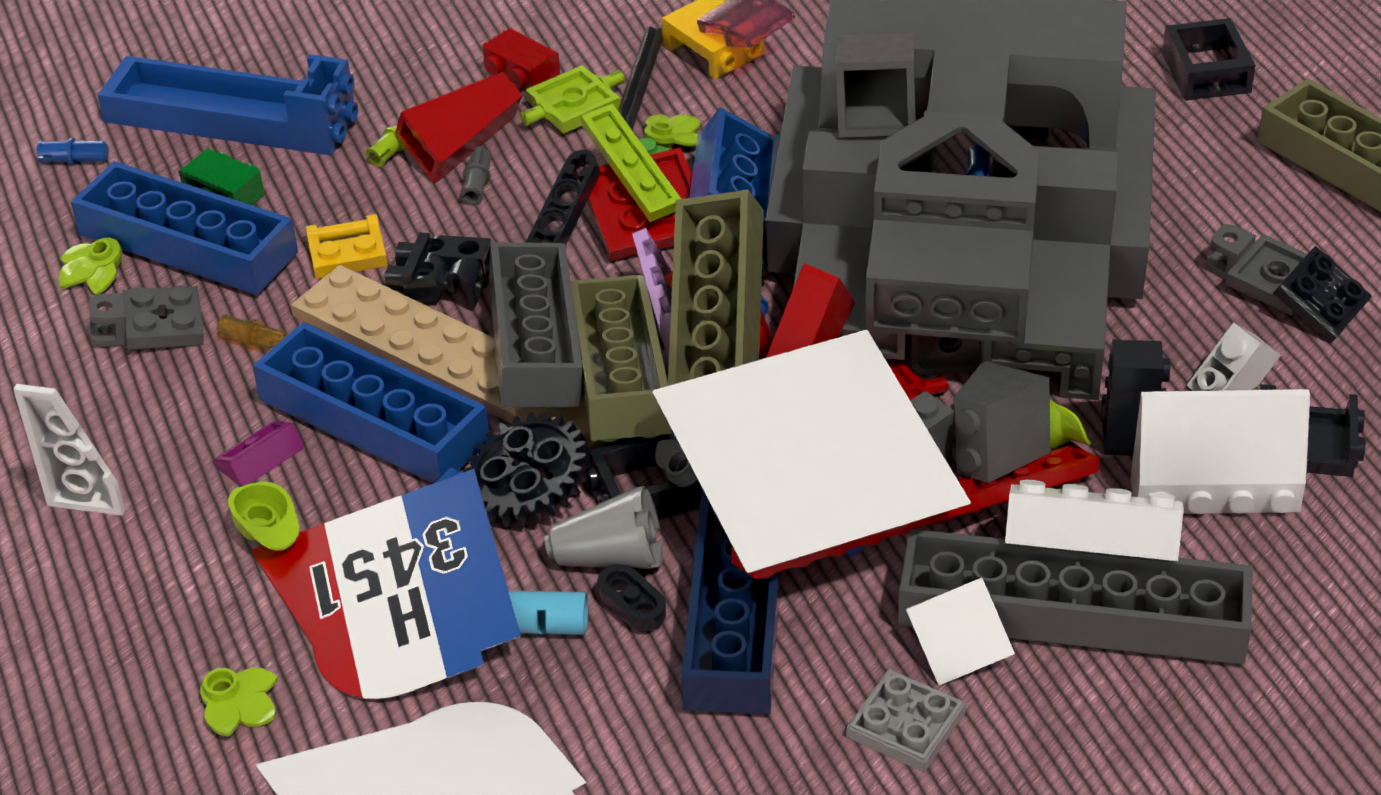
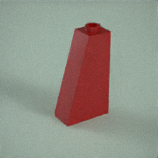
M500 72L401 111L395 135L434 184L443 179L475 151V147L482 146L515 118L522 95L517 86L511 83L503 72Z
M806 263L803 264L766 358L839 337L856 303L839 277Z

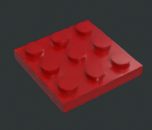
M676 148L650 154L680 198H689L692 173L682 149ZM609 164L600 166L599 178L587 203L609 260L612 261L637 255L638 252L632 234L645 228L658 249L674 246L675 212L649 222Z

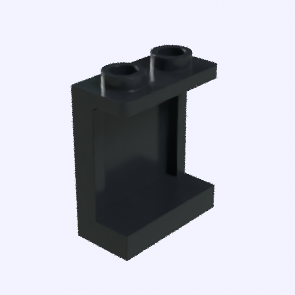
M1260 384L1259 390H1276V385ZM1349 394L1345 409L1310 406L1306 473L1353 477L1356 461L1363 462L1366 446V439L1359 437V434H1362L1364 429L1365 410L1358 409V395Z

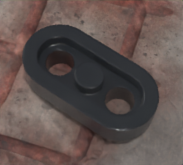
M615 564L606 567L600 572L597 579L600 599L630 627L640 631H649L663 624L666 619V601L664 596L634 568L628 565Z

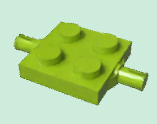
M581 65L526 89V100L533 108L521 112L520 118L525 126L540 119H546L563 134L582 126L581 116L612 103L617 110L619 109L620 97L611 88L625 83L624 74L622 71L616 70V72L604 77L598 76Z

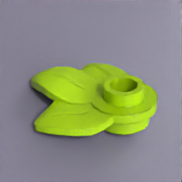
M656 114L647 118L643 135L645 138L655 140L656 145L663 146L669 150L673 148L674 143L683 146L697 145L699 135L695 132L700 128L701 122L696 117L680 114L669 118L664 114Z
M106 237L98 239L92 244L82 243L68 249L60 257L61 261L66 264L59 273L60 288L66 289L87 281L89 288L95 295L103 293L115 280L117 267L122 261V248L118 241L114 238Z
M257 667L248 668L239 673H235L229 668H217L210 671L204 677L200 688L201 698L207 705L204 712L207 725L219 735L230 736L240 723L248 727H259L273 721L276 717V711L273 702L266 692L276 684L278 676L266 669Z

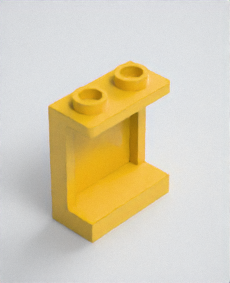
M696 0L662 17L663 46L672 51L685 44L708 60L709 76L713 79H717L764 54V26L725 0Z

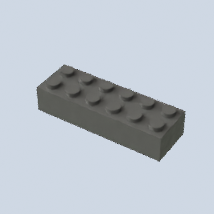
M490 242L489 289L500 407H513L517 409L526 407H552L555 409L580 407L583 366L565 243Z

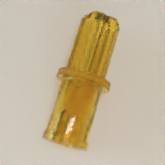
M227 314L220 317L216 330H219L217 332L218 337L244 343L250 349L258 346L271 350L288 335L285 331L263 326L260 320L246 321Z

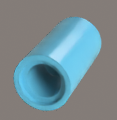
M509 591L520 633L586 635L588 626L587 592Z

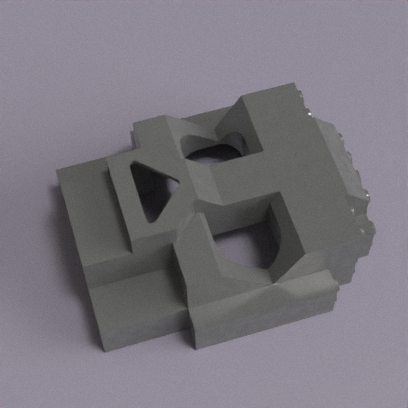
M830 0L823 41L822 67L794 65L792 67L766 217L768 271L795 274L794 285L804 263L839 277L856 302L839 337L868 330L884 358L905 359L906 334L984 340L983 362L988 361L1015 369L1061 372L1059 397L1099 400L1105 350L1107 297L1143 300L1150 243L1156 88L1121 86L1127 2L1110 0ZM913 32L916 119L919 120L891 136L839 138L836 86L837 35ZM1007 125L1067 130L1080 136L1087 143L1088 148L1032 146ZM955 134H967L992 155V176L933 173L936 146Z

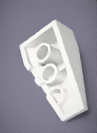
M16 384L13 389L47 506L123 516L125 506L118 481L55 388Z

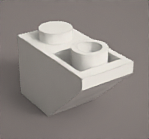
M1233 322L1188 382L1187 386L1193 391L1252 390L1260 384L1281 354L1255 334Z

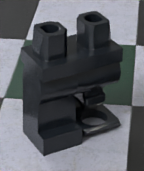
M419 232L415 243L398 242L395 249L396 266L388 265L385 271L386 287L395 291H403L405 296L413 300L434 303L439 299L444 290H448L449 293H456L461 282L466 287L468 306L470 309H473L477 305L483 287L487 288L489 283L491 238L443 235L431 238L430 233Z

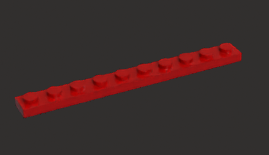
M1074 444L1053 450L1050 454L989 483L970 477L957 479L971 502L969 505L750 573L746 572L734 547H732V564L754 579L770 578L775 572L792 567H805L811 561L827 556H840L849 549L862 545H876L882 539L898 534H909V529H917L930 524H943L950 521L951 518L965 513H979L985 507L998 503H1009L1011 484L1019 485L1021 480L1041 481L1045 483V488L1065 482H1078L1082 477L1099 472V457Z

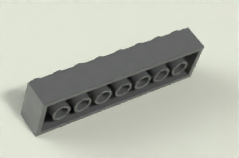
M909 529L899 590L898 625L913 627L906 609L974 580L983 578L1008 638L1245 664L1251 633L1253 565L1178 558V561L1009 544L1005 543V539Z

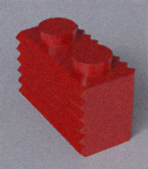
M510 27L506 31L503 30L502 34L499 33L497 37L494 36L492 40L489 39L488 43L484 42L483 44L486 71L491 75L503 72L511 83H514L520 90L524 89L526 92V89L560 75L558 52Z

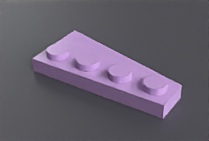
M645 228L632 235L657 319L656 329L665 348L661 350L662 358L668 368L672 288L664 280V277L672 270Z

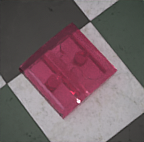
M727 0L696 21L701 33L723 34L726 45L729 47L751 48L795 19L793 11L775 0Z

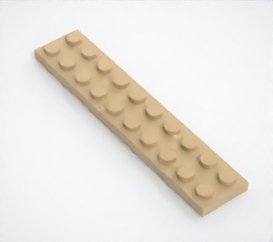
M338 265L291 304L294 317L486 406L488 413L513 424L515 416H518L521 422H526L528 415L532 412L537 420H540L542 415L548 412L552 420L558 415H562L566 423L572 421L577 430H581L589 450L602 447L607 443L602 440L591 441L582 384L580 407H566L563 409L552 407H526L522 409L500 407L493 337L342 265Z

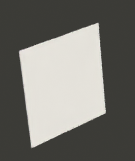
M983 578L974 580L906 609L938 686L1015 654Z

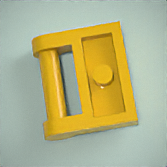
M377 214L366 215L364 220L318 228L316 224L305 226L316 279L324 278L338 265H342L355 272L388 266ZM360 235V236H358V237H353V238L341 239V240H336V241H328V240H333V239H339V238H345V237Z

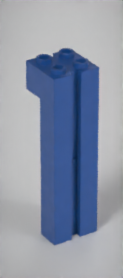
M309 54L307 57L308 78H303L302 80L125 56L98 94L105 123L329 156L333 155L339 143H343L346 131L351 123L356 121L358 104L354 102V76L350 74L348 59Z

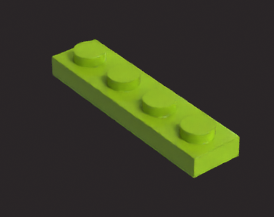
M609 104L582 115V127L649 222L674 213L676 210V200H680V196L614 104Z

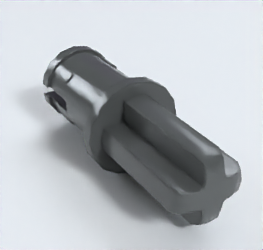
M482 146L475 147V151L471 153L469 164L462 173L464 184L460 197L463 196L461 200L468 205H478L482 202L485 185L489 183L491 178L489 166L492 154L490 150H484Z

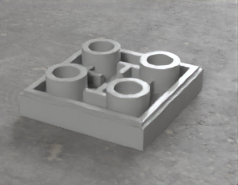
M888 669L846 727V738L925 773L966 713V702Z

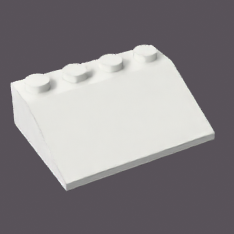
M1309 389L1141 392L1130 477L1133 497L1149 498L1150 493L1175 496V501L1183 503V514L1300 512L1306 485L1310 408Z
M1021 480L1019 485L1011 484L1005 543L1178 561L1183 503L1175 501V496L1165 493H1150L1149 498L1131 497L1132 492L1124 489L1110 488L1106 489L1105 494L1088 492V487L1083 485L1064 484L1062 489L1045 488V483L1041 481Z

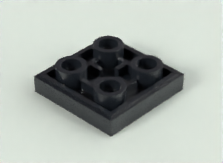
M1316 246L1310 250L1273 292L1274 295L1330 344L1341 334L1372 297L1360 282L1350 277L1330 256L1324 254Z

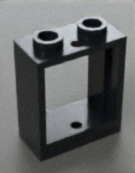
M1231 18L1165 26L1162 54L1185 101L1252 93L1256 65ZM1224 49L1229 60L1193 64L1188 53Z
M672 429L671 434H663L654 438L634 437L590 450V463L592 467L585 470L591 491L597 490L599 493V504L621 494L614 476L657 465L655 454L658 442L662 440H677ZM699 480L686 487H678L671 481L645 487L644 489L648 490L651 494L658 520L700 509L702 486Z

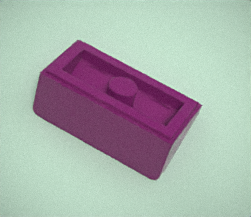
M272 421L216 457L213 464L236 484L244 486L251 484L302 450L304 445L293 423Z

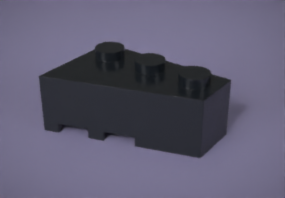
M1112 339L1108 361L1109 376L1105 377L1107 394H1102L1101 400L1104 455L1133 456L1141 392L1166 391V388H1161L1162 382H1169L1170 358H1163L1162 341Z

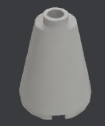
M645 486L635 487L551 525L550 534L545 535V548L549 559L555 558L559 566L608 567L620 564L638 569L661 567L663 561L662 542H656V529H660L650 492L644 490Z

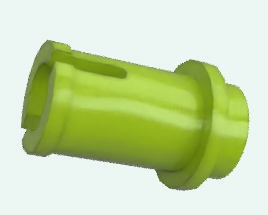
M397 126L387 127L383 131V136L366 150V157H370L374 153L369 159L372 165L382 167L397 151L401 152L405 149V146L395 135Z

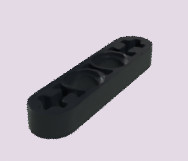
M577 150L567 157L525 243H542L543 241L545 243H565L566 246L600 175V166L592 152ZM574 191L577 193L573 201L569 203L559 202L562 195L566 192ZM551 222H563L562 227L554 233L545 232L546 227Z

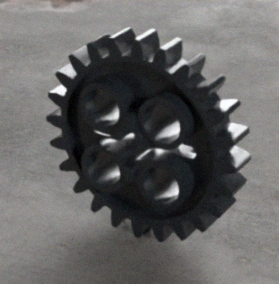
M532 412L528 415L526 422H521L518 416H515L513 426L509 428L505 424L500 423V433L497 435L490 432L486 433V437L489 440L487 444L476 443L475 448L479 455L467 457L471 467L464 469L463 473L472 469L475 470L489 520L495 524L501 519L505 527H509L515 518L519 525L524 527L528 517L532 516L536 523H540L542 513L545 511L551 516H555L556 510L554 506L559 503L562 506L568 507L570 504L566 496L568 494L579 495L581 493L576 483L587 482L588 478L584 471L592 467L588 459L591 453L581 430H577L572 421L566 423L562 415H558L552 420L548 412H545L540 420H537Z

